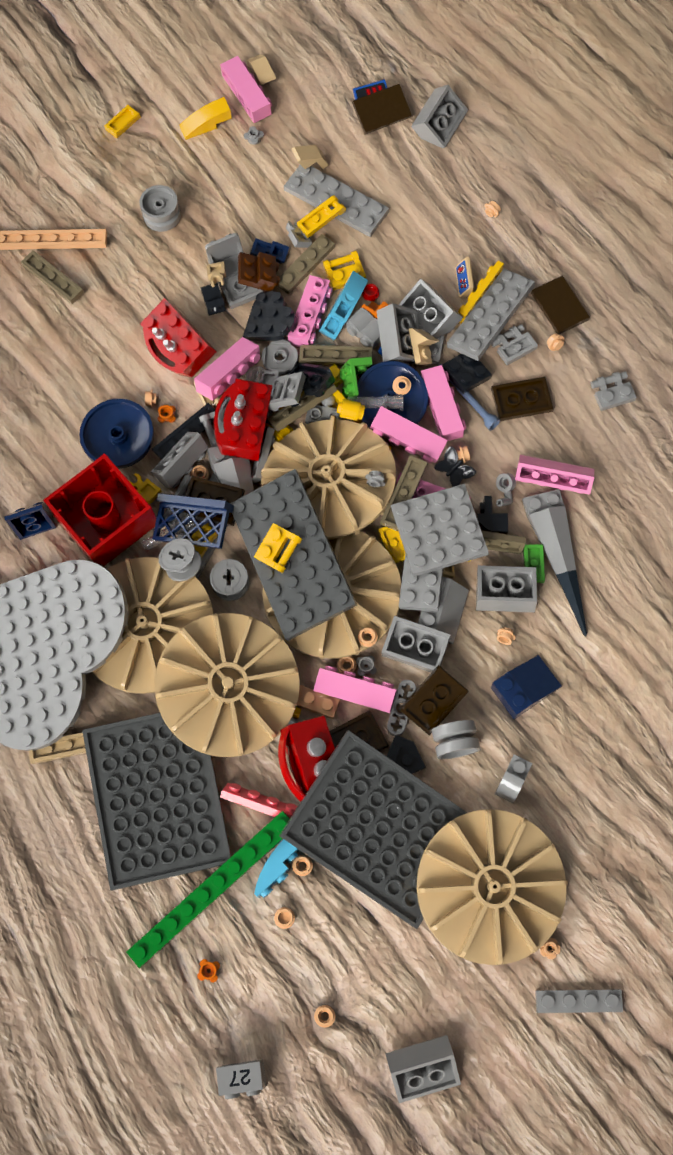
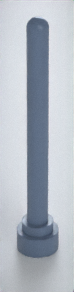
M449 379V382L484 419V425L489 431L499 425L500 420L496 415L489 414L469 392L462 394Z

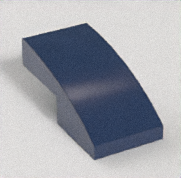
M255 238L250 255L257 256L259 252L276 256V262L284 263L289 247L275 241L270 244Z

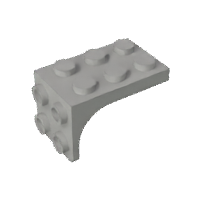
M238 233L228 234L224 238L211 241L205 246L209 264L224 261L226 267L225 284L221 285V282H218L231 309L255 300L257 294L263 292L257 288L238 284V255L240 252H243Z

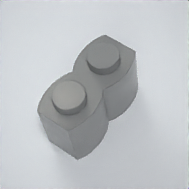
M360 308L346 321L348 333L351 336L360 338L361 343L365 347H372L374 349L381 342L377 319L364 308Z

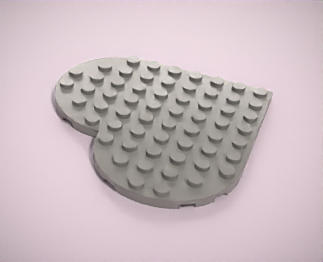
M70 560L0 584V743L4 746L25 751L45 748L61 739L68 728L72 727L81 713L79 709L82 700H85L86 694L85 674L106 663V659L112 652H116L123 639L124 627L128 623L126 594L119 580L106 568L86 560Z

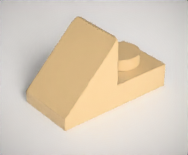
M410 328L409 333L415 364L425 366L432 364L429 346L439 342V340L422 329Z

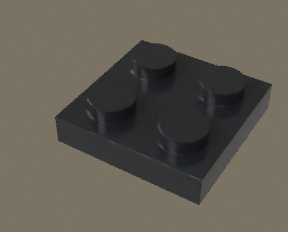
M460 354L442 364L443 370L448 372L449 379L462 394L481 385L492 377L490 371L480 360L477 361L464 354Z

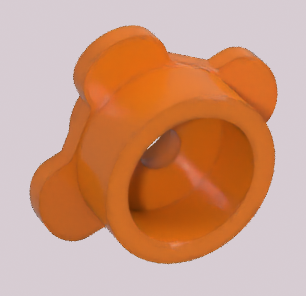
M169 405L160 406L158 408V422L169 421L173 423L176 420L174 416L176 408Z
M206 959L201 960V967L197 974L198 979L201 981L204 979L210 980L212 983L218 980L217 971L220 968L219 962H208Z

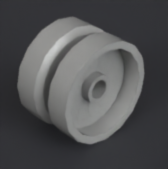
M155 185L142 193L139 200L143 219L150 229L164 232L173 229L179 223L181 210L174 190L168 186Z
M462 720L433 728V740L440 743L435 747L437 758L452 759L480 751L478 738L471 737L477 732L475 722L473 720Z

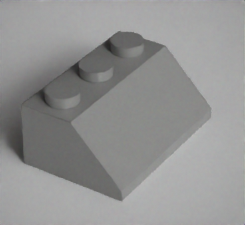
M449 85L434 89L411 127L421 139L438 147L445 148L468 109Z
M422 279L416 283L399 304L400 306L417 310L419 329L426 331L435 338L451 332L463 318L430 284Z
M394 303L377 310L383 362L397 361L404 364H415L409 329H419L417 310Z
M187 432L154 467L151 473L166 488H174L181 482L180 478L193 469V464L205 456L208 446L198 432Z
M478 565L476 584L477 611L535 612L537 604L536 567Z
M443 577L439 611H421L418 624L451 634L448 643L454 644L469 590L454 580Z
M394 616L381 653L383 657L432 673L438 665L441 666L451 634Z
M447 1035L385 1053L399 1103L461 1085L454 1054Z

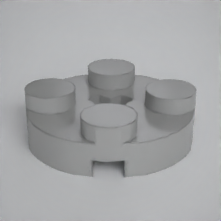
M286 340L272 341L267 348L263 349V365L266 370L279 371L281 375L288 374L298 363L297 349ZM279 354H282V357H284V359L279 361L278 359H275V357H278Z

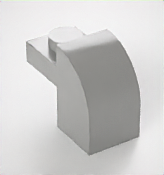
M514 754L495 795L514 803L533 763Z

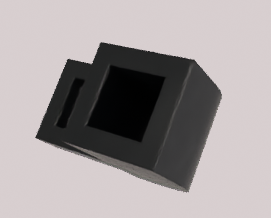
M215 283V287H212L211 284L200 287L209 316L226 311L218 283Z
M484 496L483 502H480V514H477L476 517L481 531L508 534V513H492V496Z

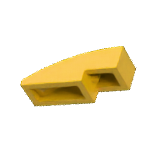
M225 97L200 108L179 125L185 140L217 129L216 124L232 119Z

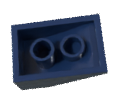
M38 502L31 507L17 509L15 512L4 517L20 540L56 528L53 515L45 502Z
M537 655L498 678L492 683L491 689L515 720L560 689L562 685L541 657Z

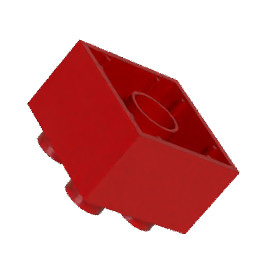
M105 453L43 500L53 516L91 562L102 567L152 530L157 519L151 506Z

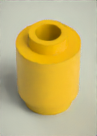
M343 399L342 402H338L336 413H340L339 417L355 421L357 419L362 420L365 405H361V402Z

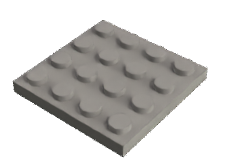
M465 484L391 505L392 514L413 577L489 554Z

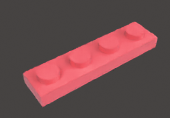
M227 783L220 796L226 800L273 817L284 811L291 818L298 807L292 803L281 802L275 797L264 796L256 790L242 788L236 783Z

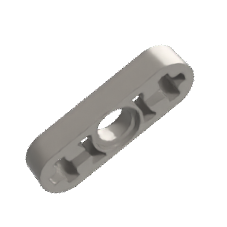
M404 680L398 686L387 724V730L392 736H401L405 731L408 717L403 713L397 712L396 706L407 701L403 699L404 690L402 687L405 688L406 685H409L410 689L413 690L408 692L407 699L415 692L416 686L411 680ZM397 717L405 718V720L400 719L399 726L402 729H398L397 732L393 731L391 724L395 725Z

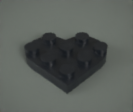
M269 291L257 294L243 334L244 338L249 341H278L285 339L283 336L287 335L290 331L293 333L297 326V317L291 307H286L287 304L280 292Z
M298 362L287 374L303 372L306 376L300 400L305 396H323L325 390L335 382L332 372L325 366ZM299 400V403H298V404L290 405V406H291V407H296V406H298V405L301 403V401Z

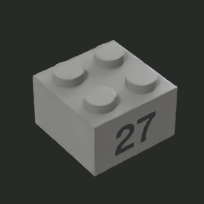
M263 1059L222 1065L216 1068L219 1096L225 1095V1099L238 1098L240 1093L246 1092L247 1096L259 1095L266 1087Z

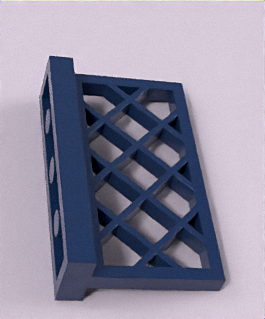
M158 493L157 501L160 502L153 540L170 542L178 539L175 533L183 528L186 534L182 539L189 538V541L194 546L222 549L229 513H233L234 505L222 500ZM165 508H170L173 514L165 519ZM187 510L190 516L182 521L179 514ZM204 512L207 518L199 523L195 517ZM222 514L221 522L215 525L212 519L216 515ZM176 518L180 524L171 529L168 523ZM193 519L196 526L188 531L185 525ZM210 522L213 528L205 534L202 527ZM166 526L169 533L164 537H160V530ZM199 530L203 536L199 540L194 541L191 535ZM215 532L218 534L217 544L211 543L208 538Z

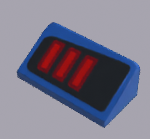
M385 79L352 88L354 99L356 100L386 89L387 85Z

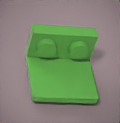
M372 357L352 358L341 367L340 379L343 380L344 384L342 394L347 400H353L359 395L356 376L362 375L372 365Z

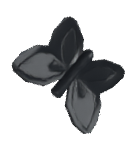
M450 446L444 454V460L438 462L434 468L440 472H447L446 476H450V483L452 487L460 485L462 479L473 477L476 474V470L468 465L460 466L463 464V461L459 460L457 462V451L453 446Z

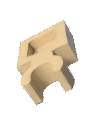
M224 261L207 265V276L212 287H215L217 282H221V285L225 284L226 267Z

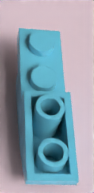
M352 271L319 332L333 341L336 339L368 282L366 278Z
M284 839L271 853L259 875L254 892L257 898L261 896L265 898L272 892L273 889L271 887L276 882L280 884L288 877L287 872L289 869L285 863L287 861L291 863L298 856L297 852L299 849Z

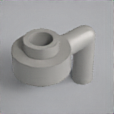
M503 473L496 479L497 488L504 492L505 498L496 501L498 507L513 503L511 491L516 486L515 477L511 473Z

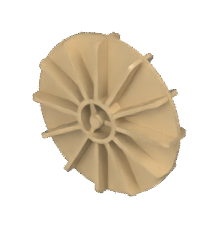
M331 415L329 420L316 421L306 425L302 422L298 423L299 428L286 435L280 442H274V449L269 454L264 468L261 470V487L296 469L327 538H340L353 533L359 535V530L365 528L380 515L384 514L396 486V466L388 444L378 434L373 433V430L369 429L366 423L362 422L359 424L352 421L336 419L335 415ZM370 471L382 472L384 474L383 481L386 483L385 486L376 488L368 485L365 478Z
M359 531V535L353 533L340 538L328 539L357 606L287 641L263 588V603L268 620L273 629L290 647L320 659L343 658L359 655L360 652L370 648L362 646L358 641V634L363 628L369 627L374 629L378 635L377 642L387 634L394 616H397L399 611L400 574L395 561L384 546L374 536H369ZM366 635L364 637V639L367 641L371 640L372 638L370 635Z
M126 558L125 561L113 565L107 570L119 580L126 594L128 623L124 627L123 639L116 652H112L106 659V663L92 671V673L107 685L124 692L154 693L156 668L161 654L169 641L191 622L213 615V607L205 588L195 576L186 581H174L168 577L166 570L161 568L159 558Z
M216 613L191 622L169 641L161 654L156 668L155 697L165 724L184 744L207 755L236 757L250 754L265 747L281 733V729L288 725L296 709L299 697V673L296 661L288 645L271 627L251 616L235 613Z
M486 809L469 812L451 820L433 836L420 860L416 890L422 916L430 931L443 946L468 961L485 965H502L519 961L535 953L551 937L562 920L561 917L566 902V885L568 884L563 864L555 845L536 825L514 813Z

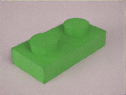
M543 544L525 545L523 549L524 567H536L537 583H544Z

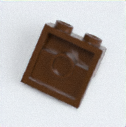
M240 252L238 255V284L268 292L272 291L275 286H278L280 276L276 275L279 269V262H276V256L259 252L257 256Z

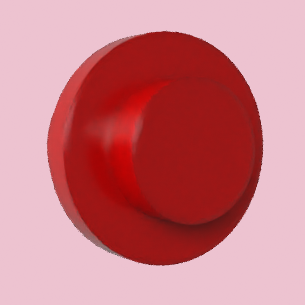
M367 284L362 292V297L366 301H375L380 294L378 287L374 284Z

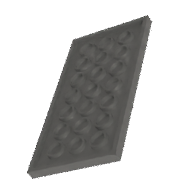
M296 469L230 503L234 505L232 514L285 640L289 641L357 606L352 591ZM273 523L303 539L300 544H297L286 563L284 573L254 558ZM288 539V541L286 542L284 548L282 549L277 560L275 561L276 563H278L281 556L283 555L285 549L291 541L290 539Z

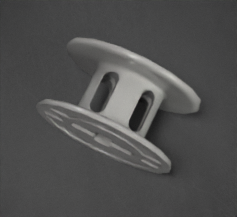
M179 538L170 541L162 548L159 554V564L161 568L166 570L169 578L181 582L196 575L202 565V558L199 552L195 550L192 542Z
M222 560L212 568L210 573V583L213 590L223 600H238L248 591L250 581L247 570L237 560ZM229 575H232L233 580L231 579V585L228 586L227 580L229 581Z

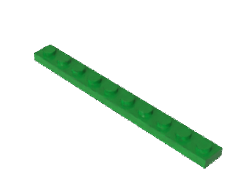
M284 811L280 812L126 952L138 968H142L283 840L279 835L290 819Z

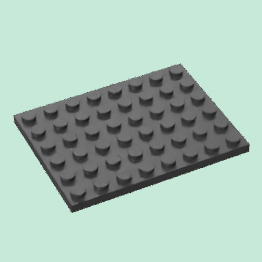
M160 713L82 730L110 891L222 866L231 858L211 755L196 751L180 741L165 724Z
M348 730L279 836L413 928L418 929L424 919L420 911L416 890L417 873L423 852L433 836L443 826L467 812Z

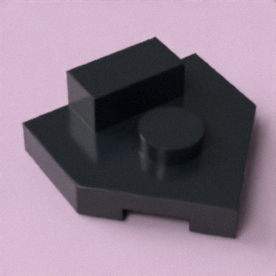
M395 735L387 757L411 774L426 769L414 741Z

